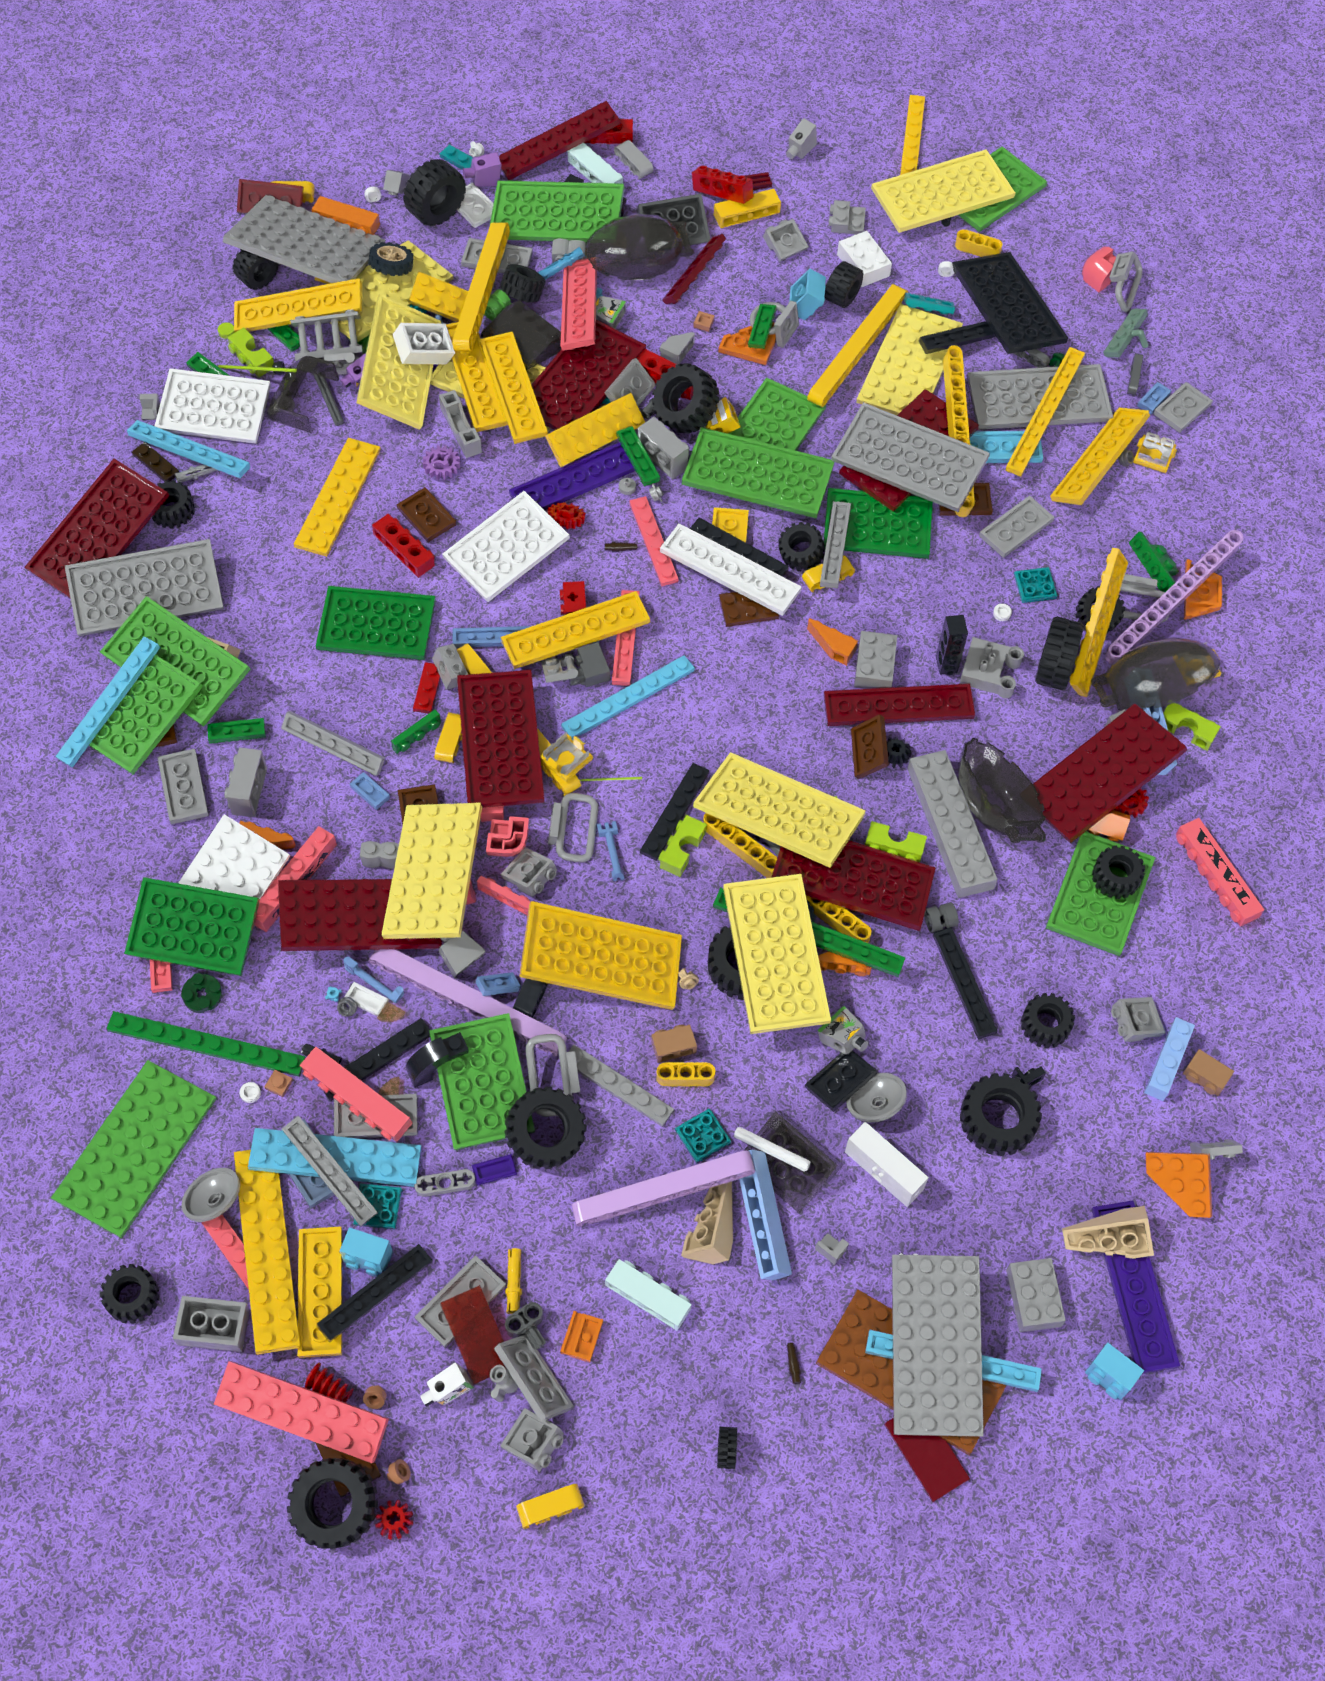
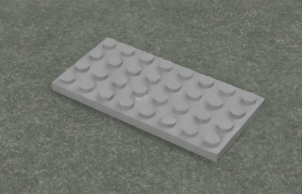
M1100 364L1079 366L1049 425L1108 422L1109 419L1113 418ZM1059 367L968 372L967 380L976 423L979 424L978 430L1027 427Z
M863 402L831 459L848 468L959 512L986 464L990 453Z
M210 539L65 566L78 636L119 629L146 596L178 618L224 609Z
M892 1255L894 1435L983 1437L979 1256Z

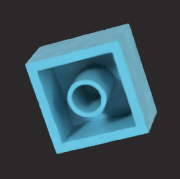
M808 269L790 289L789 302H797L798 317L803 320L812 316L815 310L825 302L826 277L812 269Z
M350 1227L339 1251L344 1263H346V1267L352 1270L364 1269L368 1275L377 1277L378 1274L380 1275L387 1269L393 1254L389 1240Z
M1108 1342L1085 1371L1088 1375L1087 1378L1095 1385L1100 1384L1106 1389V1393L1113 1399L1118 1398L1119 1400H1122L1144 1372L1141 1367Z

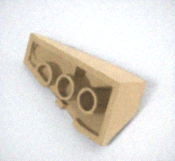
M732 1181L709 1188L703 1200L706 1207L694 1219L698 1224L694 1232L688 1231L685 1237L681 1254L683 1258L709 1264L729 1260L733 1244Z
M1145 1206L1118 1210L1062 1228L1065 1248L1068 1250L1089 1253L1097 1251L1111 1256L1113 1254L1125 1255V1258L1132 1259L1154 1256Z

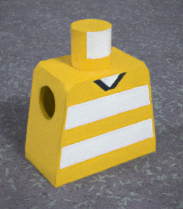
M726 396L717 403V411L713 413L712 420L708 421L704 428L728 434L741 427L735 408Z

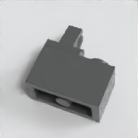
M599 643L577 648L578 656H575V659L580 668L577 669L578 676L569 679L571 686L581 684L585 685V687H590L610 681V670Z

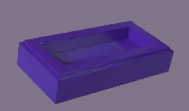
M512 1154L472 1165L477 1186L517 1175Z

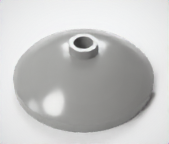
M877 1073L851 1096L846 1103L849 1112L854 1118L863 1122H880L891 1118L901 1110L907 1099V1090L904 1082L899 1077L889 1073Z
M229 1168L212 1169L199 1176L191 1183L183 1196L182 1211L185 1216L194 1222L210 1221L221 1216L233 1205L240 1190L239 1177Z

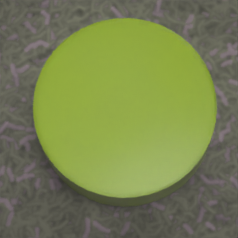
M228 322L220 324L217 329L219 336L223 339H228V336L235 333L233 324Z

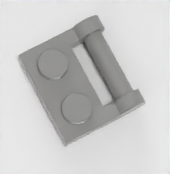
M351 352L324 354V361L333 366V368H342L343 364H352L359 359L358 356Z
M566 654L563 658L559 659L548 658L545 661H541L546 683L573 679L578 676V670L574 666L572 654ZM567 666L568 669L563 671L562 667Z
M1233 1139L1204 1144L1198 1142L1190 1143L1191 1153L1210 1154V1159H1215V1156L1218 1155L1230 1158L1235 1157L1236 1154L1243 1153L1242 1145Z

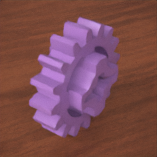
M437 445V449L432 447L431 452H425L426 456H423L422 462L423 469H425L426 474L430 473V478L436 476L437 480L440 477L446 480V476L452 478V473H458L457 469H460V456H458L457 451L453 452L452 447L447 449L446 445L443 448Z

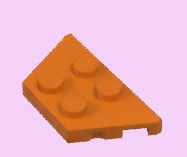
M1187 559L1185 562V573L1194 566L1191 564L1192 560ZM1212 573L1184 600V620L1221 609L1222 576Z

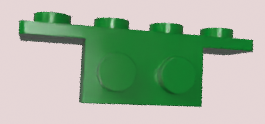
M1138 532L1129 541V545L1150 577L1158 580V589L1166 592L1176 583L1172 576L1179 572L1176 563L1169 557L1164 546L1150 544L1143 532Z

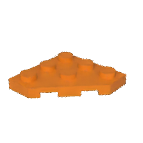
M748 326L740 329L738 333L733 335L730 333L724 335L718 352L766 365L776 343V334L769 335L765 349L748 347V341L752 327Z
M1146 1152V1174L1189 1217L1211 1218L1210 1154Z

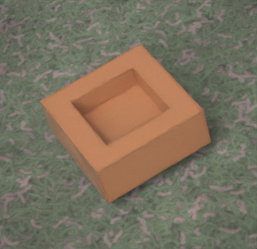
M699 311L693 327L709 332L715 320V315Z
M274 1070L264 1088L283 1097L293 1078Z

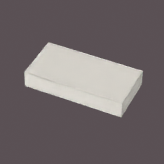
M355 982L345 995V997H351L356 1002L357 1007L377 1017L380 1016L389 1001L388 998Z

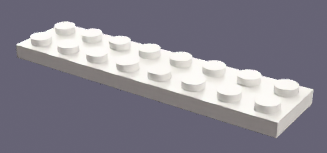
M681 524L676 526L660 547L661 553L782 616L801 591L800 585Z

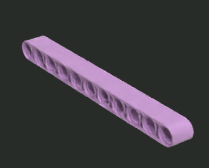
M1238 530L1228 532L1109 646L1105 654L1106 661L1110 664H1117L1125 658L1237 551L1243 541V534Z
M395 949L375 950L369 958V962L373 966L376 964L381 967V970L389 974L394 973L398 975L397 978L407 983L411 982L415 984V987L423 991L427 990L432 993L431 995L441 1000L445 999L449 1001V1004L459 1009L463 1008L467 1013L475 1017L479 1016L484 1019L509 1013L513 1033L526 1043L532 1037L544 1034H557L565 1042L567 1040V1037L561 1032L489 996H483L481 992ZM555 1042L539 1043L535 1046L546 1053L548 1051L553 1053L554 1057H557L559 1054L558 1045Z

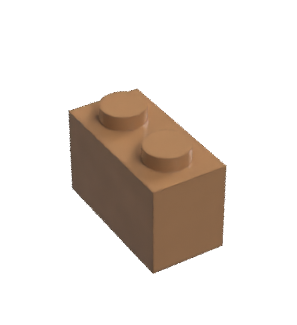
M684 1024L677 1025L670 1030L661 1029L651 1034V1043L657 1063L695 1054L697 1051V1045L690 1024L686 1026Z
M1198 1049L1183 1074L1190 1082L1203 1086L1207 1093L1219 1096L1234 1070Z

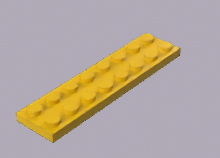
M358 278L235 301L234 331L237 332L243 327L250 332L291 324L290 320H295V317L298 316L310 318L345 313L346 310L360 312L362 311V281Z
M458 322L446 324L452 345ZM479 332L473 351H455L454 356L451 358L476 432L508 425L480 344Z
M513 332L480 339V344L514 444L545 437L548 432Z
M1119 407L1113 414V418L1109 419L1050 495L1051 500L1082 505L1150 417L1149 410Z
M352 438L347 439L293 544L295 548L328 556L381 451L380 446Z
M1112 548L1111 553L1107 556V566L1101 575L1102 582L1100 588L1096 591V602L1091 607V618L1086 624L1085 638L1080 643L1081 651L1075 659L1076 667L1074 673L1070 676V685L1078 695L1084 697L1088 696L1128 566V561L1119 548Z
M637 591L502 636L501 642L515 670L650 623V617Z

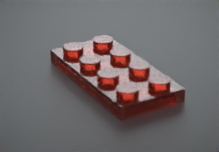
M479 1285L441 1302V1309L473 1385L490 1378V1371L494 1366L502 1365L505 1367L494 1349L499 1343L504 1341L481 1286Z

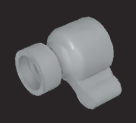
M496 1365L491 1369L490 1378L496 1383L495 1388L491 1391V1397L498 1402H502L506 1393H513L519 1387L504 1366Z

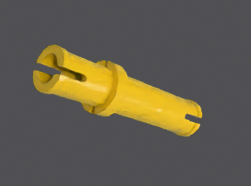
M512 1248V1251L508 1249V1284L505 1289V1294L507 1295V1314H513L520 1309L522 1289L520 1288L521 1249Z

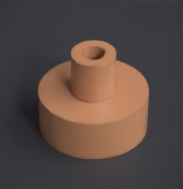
M379 1385L370 1386L365 1391L363 1402L369 1408L379 1409L385 1403L386 1392Z
M402 1459L391 1463L388 1468L387 1478L396 1484H402L409 1480L411 1472L408 1464Z

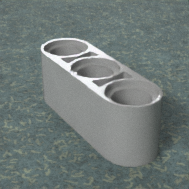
M630 140L614 147L615 155L621 158V162L628 166L629 170L639 177L638 179L653 172L652 163Z

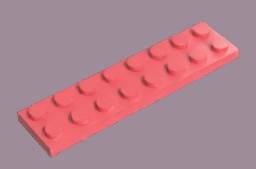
M596 257L577 260L571 267L564 268L561 321L562 351L595 344Z
M228 1361L214 1405L370 1463H375L389 1418L233 1361Z

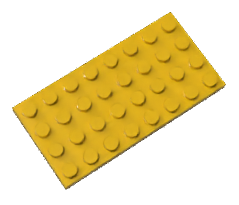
M531 901L528 909L519 977L673 1010L676 1002L682 935Z

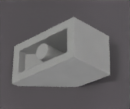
M387 170L383 189L388 190L390 195L398 196V193L403 194L406 182L411 178V174Z
M690 332L668 337L666 342H663L660 346L661 357L675 364H680L694 345L695 333Z

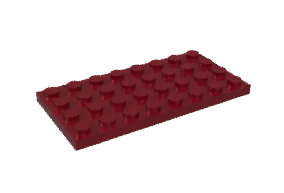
M596 320L594 345L564 351L561 349L531 384L545 426L557 430L595 411L607 397L605 391L631 360L638 358L646 349V344Z
M924 389L897 415L949 436L946 402L927 389ZM968 418L970 438L978 430L979 424ZM846 466L839 470L841 476L893 512L912 494Z
M113 458L24 568L71 599L65 566L122 555L169 497L168 492Z
M531 670L457 675L467 803H481L482 808L545 803Z
M1133 704L1020 793V797L1071 844L1187 751V746L1139 706Z
M848 840L831 868L781 846L771 878L801 874L805 895L920 931L936 868Z
M392 879L278 880L281 951L434 949L442 946L441 938H383L382 930Z

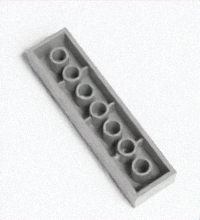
M946 750L910 758L907 770L957 897L962 898L993 890L998 879Z

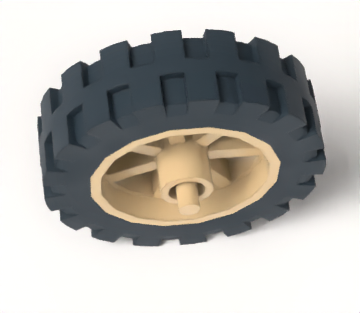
M381 242L370 248L369 265L378 273L402 276L412 271L414 254L406 246H400L398 243Z

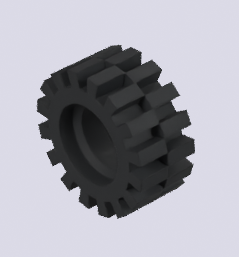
M719 1426L717 1468L735 1469L737 1427Z

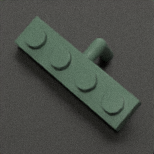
M1136 308L1130 311L1104 350L1105 357H1120L1134 336L1139 337L1142 348L1149 346L1144 331L1138 330L1148 316L1147 309Z

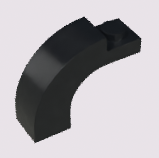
M461 1032L443 1040L441 1037L420 1048L410 1057L406 1064V1071L414 1088L432 1081L433 1072L442 1064L469 1053Z

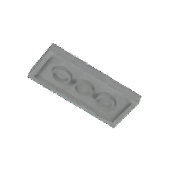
M468 239L461 260L462 267L476 269L485 240ZM506 244L498 273L504 274L507 265L510 264L529 267L533 249Z
M1029 495L980 531L979 537L1005 558L1052 523L1054 516Z
M190 749L157 757L170 824L209 816L196 750Z
M417 1094L383 1095V1098L410 1117L413 1123L403 1136L418 1135ZM334 1099V1136L357 1139L383 1137L380 1134L381 1130L379 1128H371L364 1122L366 1118L362 1115L355 1116L349 1110V1105L346 1103L341 1105Z
M475 1255L414 1318L446 1348L506 1287V1283Z
M526 1334L499 1343L494 1348L541 1422L568 1412L574 1407Z

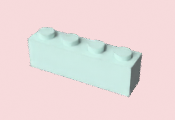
M585 143L567 151L568 162L590 182L623 184L622 175L617 173L610 164H607L600 155H597Z
M619 1259L607 1276L605 1286L678 1331L691 1310L692 1304L689 1303L690 1300L681 1294L677 1296L671 1292L672 1289L666 1284H658L653 1281L654 1278L647 1272L643 1271L641 1273L637 1271L631 1262L627 1260L623 1262Z

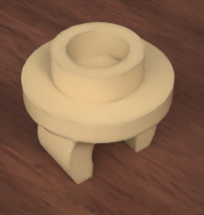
M683 968L678 972L681 978L679 981L681 988L693 989L698 984L699 978L692 971L687 973L686 969Z

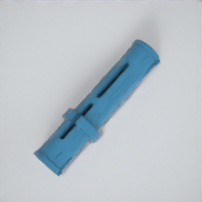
M578 247L569 254H564V257L538 273L546 280L568 266L571 267L574 262L585 257L581 248Z

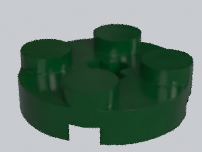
M196 973L183 985L181 998L190 1011L204 1013L218 1006L222 999V988L215 977ZM203 989H205V993H206L207 995H206V996H203V995H202V996L199 998L197 992H198V991H202Z

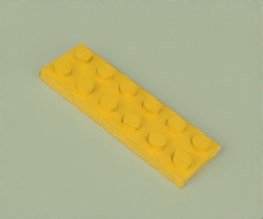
M629 393L545 435L559 466L562 467L618 439L616 431L633 426L635 430L644 424L645 420L632 393Z
M342 1227L299 1229L298 1334L300 1348H298V1358L342 1355V1334L329 1342L316 1326L318 1322L342 1304V1256L339 1252L342 1246Z

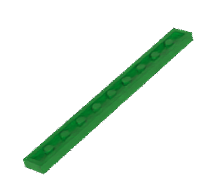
M720 887L713 907L728 913L724 890ZM811 922L816 947L899 977L906 957Z
M113 1011L106 1028L107 1032L272 1071L277 1070L281 1073L300 1077L302 1072L300 1064L306 1058L294 1053Z

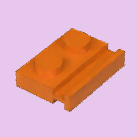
M573 1311L560 1354L569 1355L570 1357L590 1363L603 1325V1319Z

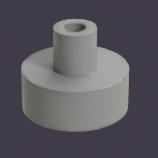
M623 478L619 482V491L624 495L633 494L636 491V482L631 478Z

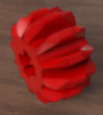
M391 1500L387 1501L389 1508L386 1509L382 1505L379 1507L383 1514H376L375 1518L381 1521L377 1522L375 1526L377 1529L382 1528L380 1531L381 1536H385L388 1533V1539L392 1540L394 1533H396L397 1538L401 1539L400 1531L403 1530L405 1534H408L410 1531L405 1526H413L414 1524L412 1520L408 1519L413 1516V1512L407 1511L409 1507L407 1503L401 1506V1501L396 1500L395 1506H393ZM394 1515H397L400 1520L395 1521L394 1525H392L389 1518H394Z

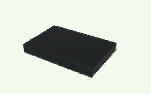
M851 1051L849 1054L840 1053L805 1084V1088L831 1111L835 1112L877 1074V1071L854 1051Z

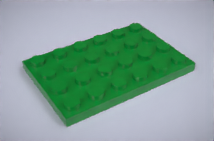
M828 488L823 541L825 549L834 501L851 503L844 551L929 559L932 501L918 496H909L893 512L864 491Z
M328 586L315 645L316 650L425 660L436 597L433 595Z
M143 877L124 954L242 976L260 899Z

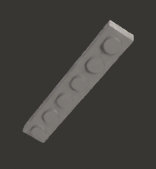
M833 501L820 587L838 588L851 503Z
M292 711L286 712L281 729L375 776L380 774L385 757Z
M573 1045L568 1051H575L578 1073L661 1127L664 1126L674 1112L672 1107L576 1045Z
M299 1116L282 1128L285 1135L360 1227L378 1214Z

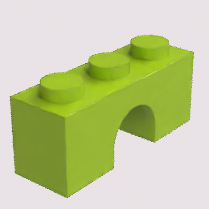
M244 327L227 337L230 352L232 354L235 353L242 364L245 363L247 366L272 368L274 359L264 348L258 351H251L256 348L254 337ZM249 370L251 374L255 373L258 378L269 372Z
M1172 701L1169 702L1163 712L1169 732L1174 734L1176 729L1182 726L1190 728L1194 734L1191 743L1206 751L1210 748L1221 727L1214 721L1208 720L1198 713L1192 712Z
M688 815L685 816L683 821L680 820L676 827L677 832L674 836L671 835L668 840L666 851L662 850L659 856L660 868L681 877L689 863L690 854L682 851L680 847L685 844H692L698 847L706 834L707 824Z
M871 821L865 842L866 846L916 862L921 861L927 836L908 831L907 838L904 841L896 842L889 837L890 826Z

